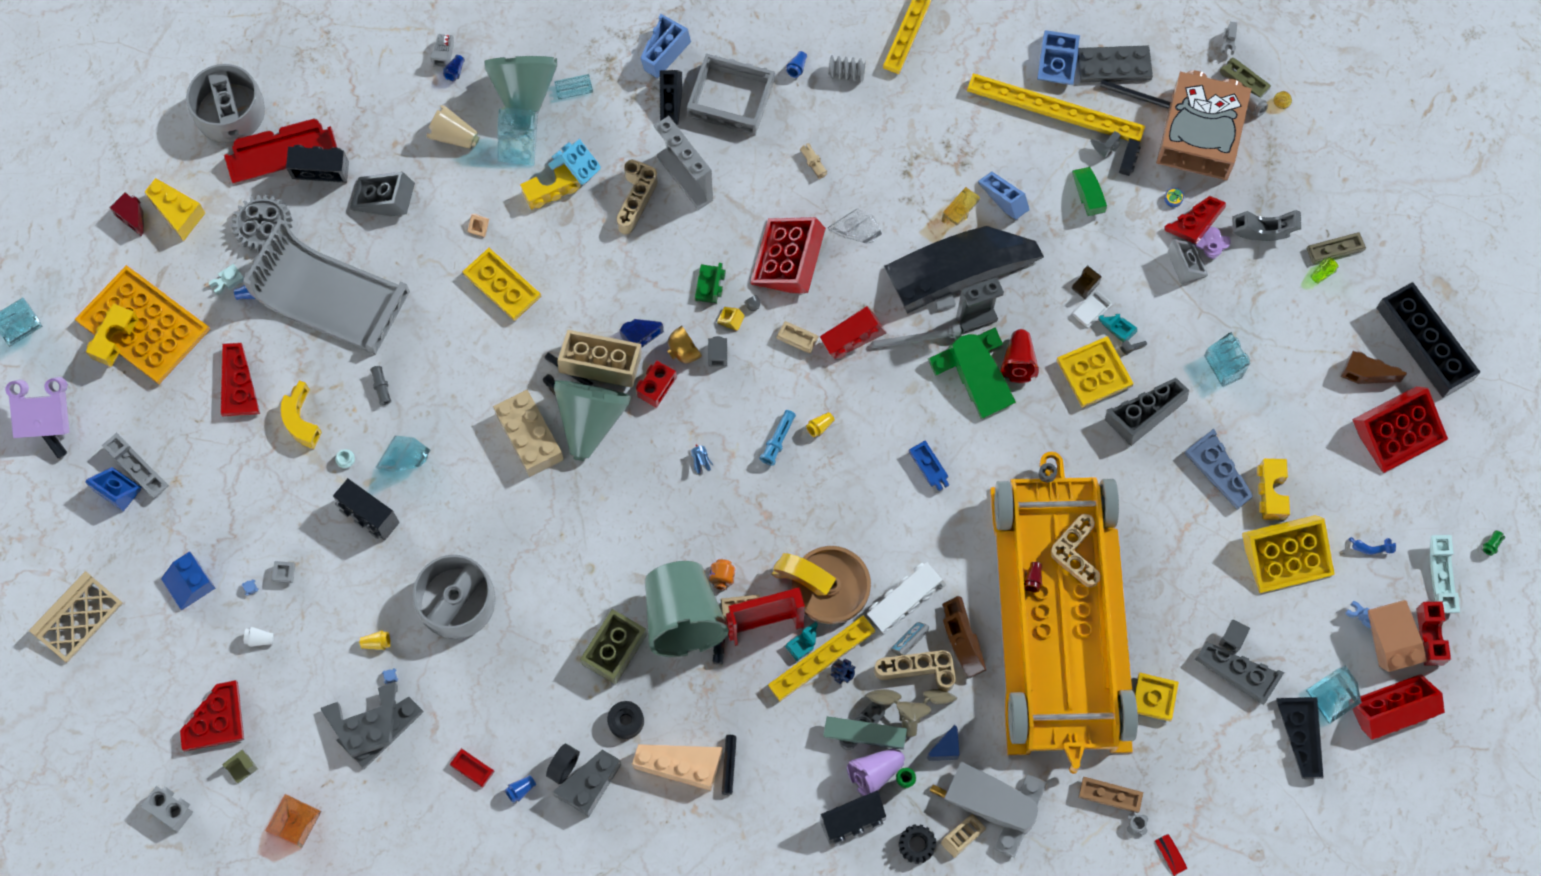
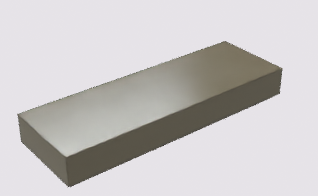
M1360 232L1308 245L1306 249L1312 264H1317L1365 251L1366 246Z

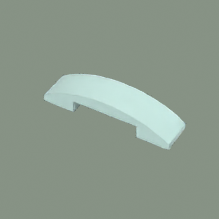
M1432 535L1430 539V568L1435 601H1443L1444 613H1460L1458 593H1455L1451 556L1454 554L1452 535Z

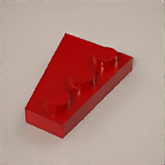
M1208 196L1193 206V210L1185 215H1180L1172 224L1168 223L1165 225L1164 230L1197 245L1226 208V202Z

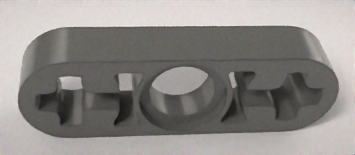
M875 702L870 703L855 721L863 720L871 723L868 718L873 711L871 708L877 709L879 707L881 715L875 714L871 719L874 721L873 723L878 724L885 715L884 705ZM839 740L840 746L846 750H851L858 744L856 742L845 744L843 740Z

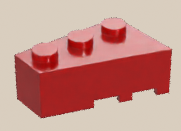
M866 306L819 337L829 354L836 359L844 357L848 352L887 333L877 316Z

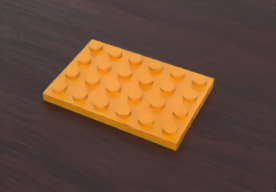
M127 265L75 318L77 323L95 336L98 326L102 324L108 309H111L113 304L134 311L139 320L131 334L117 333L112 337L111 342L115 343L119 348V355L159 385L211 330L209 326Z

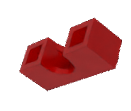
M1443 601L1422 602L1416 608L1419 634L1423 642L1427 661L1424 662V666H1444L1451 660L1449 640H1443L1442 625L1446 621Z

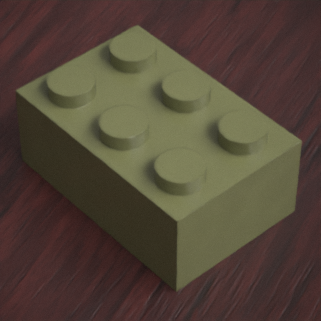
M612 609L581 656L582 665L616 685L647 636L646 628Z

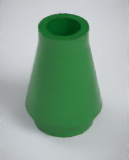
M902 768L896 774V781L900 787L909 788L915 784L916 774L910 768ZM906 778L908 781L904 783L902 779Z

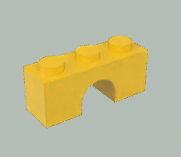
M565 164L553 169L556 181L552 185H542L537 177L520 184L522 194L531 210L541 208L550 201H557L562 196L575 193L581 188L580 183Z
M113 304L111 309H108L104 321L96 330V335L87 345L86 353L92 360L112 367L120 350L115 343L111 342V339L120 332L128 335L131 334L139 320L134 311Z
M1264 458L1260 465L1257 466V476H1260L1258 494L1261 495L1259 512L1262 513V520H1286L1290 515L1289 496L1277 494L1273 484H1284L1288 478L1287 459Z

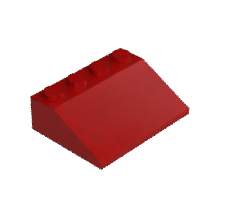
M816 217L768 218L750 283L755 286L788 293H808L826 228Z
M1416 386L1352 419L1360 439L1382 473L1448 440L1430 391L1426 387Z

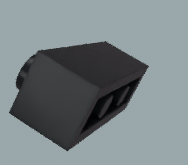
M1129 139L1120 166V174L1130 176V173L1134 171L1135 166L1133 164L1137 162L1138 156L1136 154L1140 152V142Z

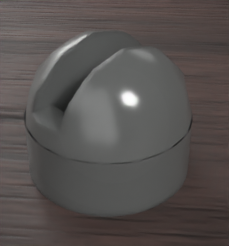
M757 295L744 301L746 307L751 311H756L760 307V300Z

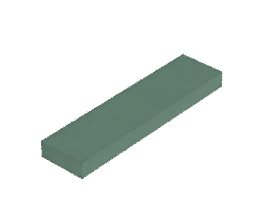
M827 716L823 736L824 738L904 750L907 728Z

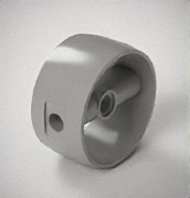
M232 64L210 66L199 72L187 89V106L194 123L205 136L216 142L234 143L236 139L250 136L260 127L264 119L265 105L262 93L254 78L239 66ZM230 84L242 85L254 91L252 104L240 117ZM211 91L214 96L220 123L207 122L198 117L200 104Z
M445 555L436 558L421 570L414 584L413 601L420 619L428 629L445 638L462 639L476 634L489 622L495 607V590L488 573L480 564L466 556ZM463 569L452 585L445 588L442 598L429 615L425 617L422 610V599L428 584L436 576L447 570ZM485 579L488 586V594L481 611L464 624L448 626L482 580ZM453 594H459L456 600H450V597Z

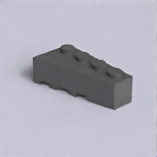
M1174 378L1154 387V390L1141 393L1130 401H1124L1115 408L1107 409L1105 421L1132 446L1188 400L1189 389L1177 378Z

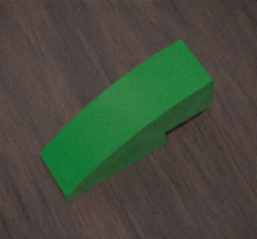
M1086 167L1072 170L1081 204L1084 203L1087 216L1105 213L1107 203L1092 169Z

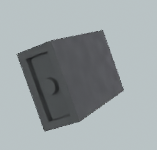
M997 277L961 290L956 319L963 333L998 321L994 306L996 298L1003 296L1004 291Z

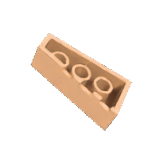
M638 744L632 765L636 770L711 791L723 750L722 747Z

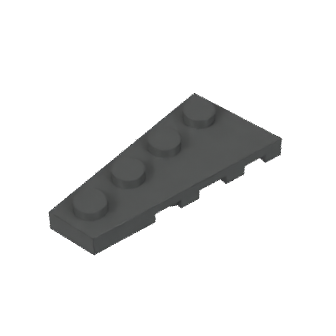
M1209 642L1205 643L1195 658L1196 661L1262 705L1266 703L1285 673L1280 670H1272L1262 663L1257 664L1249 661L1247 657L1234 655L1231 651Z
M410 697L396 704L393 713L394 725L391 743L424 712ZM338 738L336 741L346 750L345 746ZM388 746L353 758L365 769Z

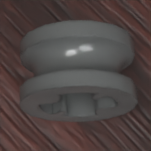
M1051 463L1043 464L1038 473L1040 480L1045 483L1052 482L1056 477L1057 469ZM1050 470L1051 474L1050 476H1045L1046 473L1044 472Z

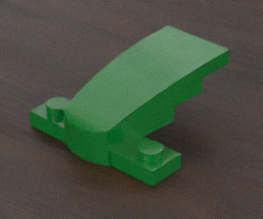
M996 327L979 335L968 334L961 336L948 349L927 358L935 376L953 367L957 368L961 382L965 385L970 400L974 402L981 419L1016 403L1001 371L988 352L1003 345Z

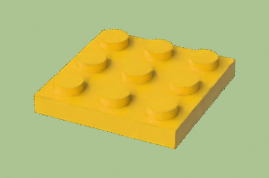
M1108 336L1061 355L1056 359L1082 408L1131 388L1134 385Z

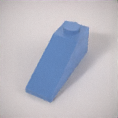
M990 172L978 181L979 185L995 203L1013 219H1018L1030 210L1026 194L994 172Z

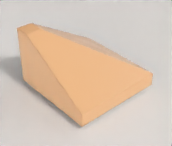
M471 214L467 232L485 237L489 219L478 214Z

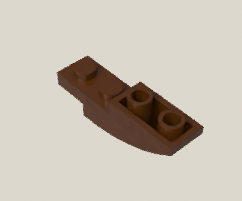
M956 596L942 604L946 617L943 619V623L952 648L968 678H972L986 671V666L977 635L972 633L963 599L960 596Z

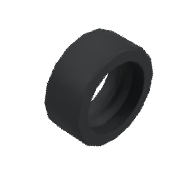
M566 743L563 744L552 758L546 771V777L558 784H562L575 767L580 751Z

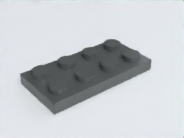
M1149 45L1078 48L1081 83L1101 82L1102 80L1107 82L1152 80L1153 78Z

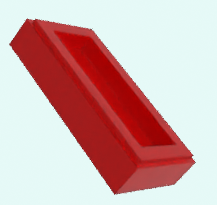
M462 748L449 764L482 788L495 772Z

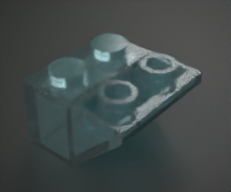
M24 298L19 299L0 311V334L9 347L43 327L39 318Z
M1232 332L1207 348L1204 354L1222 387L1242 379L1250 365L1249 356L1242 351L1240 341L1237 337H1234Z

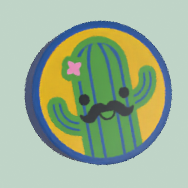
M1171 188L1166 192L1165 203L1170 207H1178L1183 202L1184 194L1177 188Z

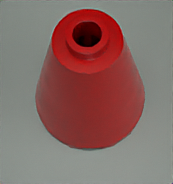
M1018 329L1012 333L1001 365L1003 377L1010 378L1009 381L1014 383L1030 382L1031 378H1037L1039 374L1031 335L1024 329Z

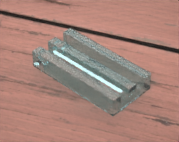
M589 74L554 81L558 100L593 93Z

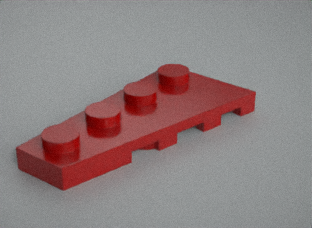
M222 344V417L260 414L243 344Z

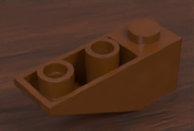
M1352 351L1340 377L1357 384L1401 382L1407 372L1402 371L1399 367L1387 365L1382 360L1370 358L1362 352Z

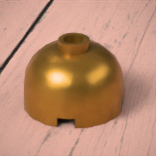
M682 325L670 334L668 338L670 349L667 352L673 360L677 358L678 361L686 364L702 357Z

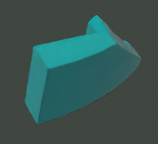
M1120 314L1110 317L1100 315L1098 317V320L1104 327L1122 342L1129 340L1137 333V327L1126 319L1120 318Z
M817 622L805 628L800 635L786 643V649L797 662L813 651L816 643Z

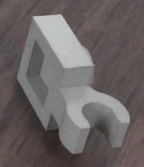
M1230 21L1228 28L1224 29L1223 39H1226V42L1222 45L1221 54H1224L1226 48L1231 50V55L1234 54L1236 49L1237 22Z

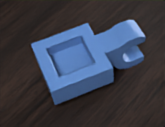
M1353 601L1350 605L1356 611L1352 612L1348 609L1345 614L1351 618L1359 617L1358 619L1362 621L1364 626L1371 628L1367 611L1369 608L1365 609L1358 602Z

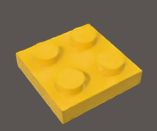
M1139 672L1135 688L1137 714L1171 722L1179 682Z

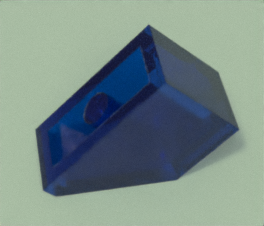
M634 319L631 322L624 323L619 330L623 341L641 344L642 348L664 332L662 322Z

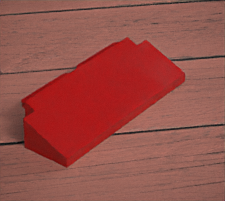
M313 118L281 127L277 135H274L272 131H265L236 139L234 146H232L234 154L224 155L232 183L285 170L288 147H294V145H302L305 148L320 146L323 149L337 147L332 127L329 126L327 127L328 129L323 130L322 123Z

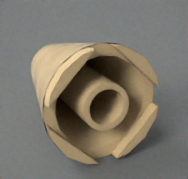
M441 105L442 110L436 111L430 123L429 129L432 131L431 134L427 133V138L469 149L472 146L476 147L480 139L477 136L478 132L446 106Z

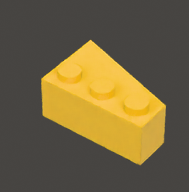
M157 178L145 190V194L150 202L183 241L205 215V211L199 202Z

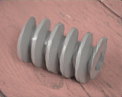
M831 55L828 75L831 73L833 79L836 74H838L839 79H842L843 75H845L846 80H849L852 75L854 81L859 76L860 81L863 82L866 61L863 64L862 58H859L856 63L855 58L852 57L851 61L848 62V58L845 57L842 62L840 56L834 61V57Z

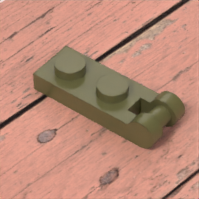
M1233 57L1227 62L1226 66L1220 69L1222 76L1241 82L1244 87L1252 88L1251 93L1260 98L1271 87L1269 83Z

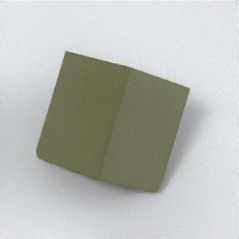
M243 749L222 764L237 783H240L258 770Z

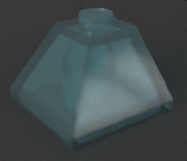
M394 436L375 468L399 472L420 467L426 462L430 449L414 437Z
M1346 665L1336 669L1306 690L1310 697H1318V709L1329 724L1361 704L1358 682Z

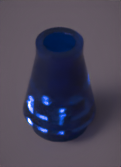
M455 55L443 68V76L447 80L453 82L459 79L463 63L465 62L464 57Z

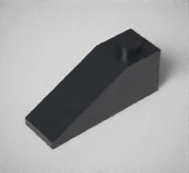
M660 70V121L669 116L676 125H679L682 71Z

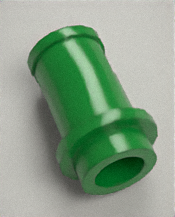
M1495 530L1488 542L1483 544V552L1490 556L1496 554L1498 547L1505 539L1504 534Z

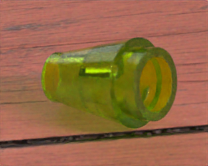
M1331 257L1324 258L1311 275V279L1319 284L1336 273L1339 265Z

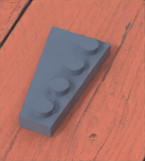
M1212 429L1186 450L1184 454L1238 510L1252 499L1253 495L1242 476L1238 474L1234 462L1227 455L1223 443H1220L1216 436V431Z

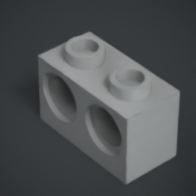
M156 786L142 803L141 807L173 830L179 832L193 813L188 808L190 804L182 798L177 801L172 797L175 793L164 786L161 789ZM164 797V803L161 806H157L158 799ZM180 808L179 816L173 818L174 810Z

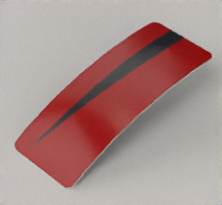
M1169 834L1155 840L1174 876L1187 870V866Z

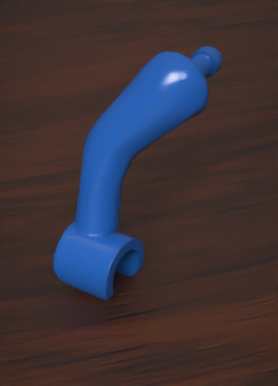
M1353 537L1349 538V541L1353 543L1352 548L1365 554L1373 555L1381 552L1392 554L1396 551V543L1392 544L1390 538L1384 540V545L1373 547L1361 540L1355 541Z

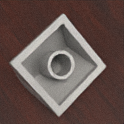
M1174 239L1167 253L1180 283L1184 284L1207 277V271L1195 244Z

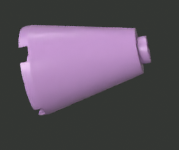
M895 748L851 760L847 764V772L852 784L856 782L859 786L856 790L864 796L879 790L904 766L905 757L900 750Z

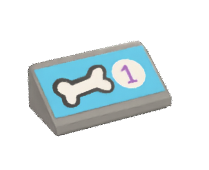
M921 622L915 623L891 647V650L897 656L906 655L928 633L929 626Z

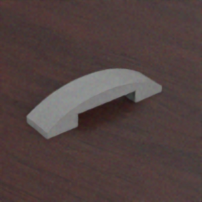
M117 432L102 445L154 499L169 486Z

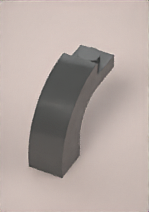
M1295 210L1277 217H1260L1245 211L1232 216L1233 233L1245 239L1258 241H1274L1289 238L1290 233L1301 229V212Z

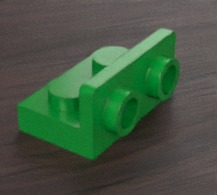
M719 263L718 266L701 264L695 301L717 304L718 297H722L723 286H720L721 280H725L726 270L723 269V263Z

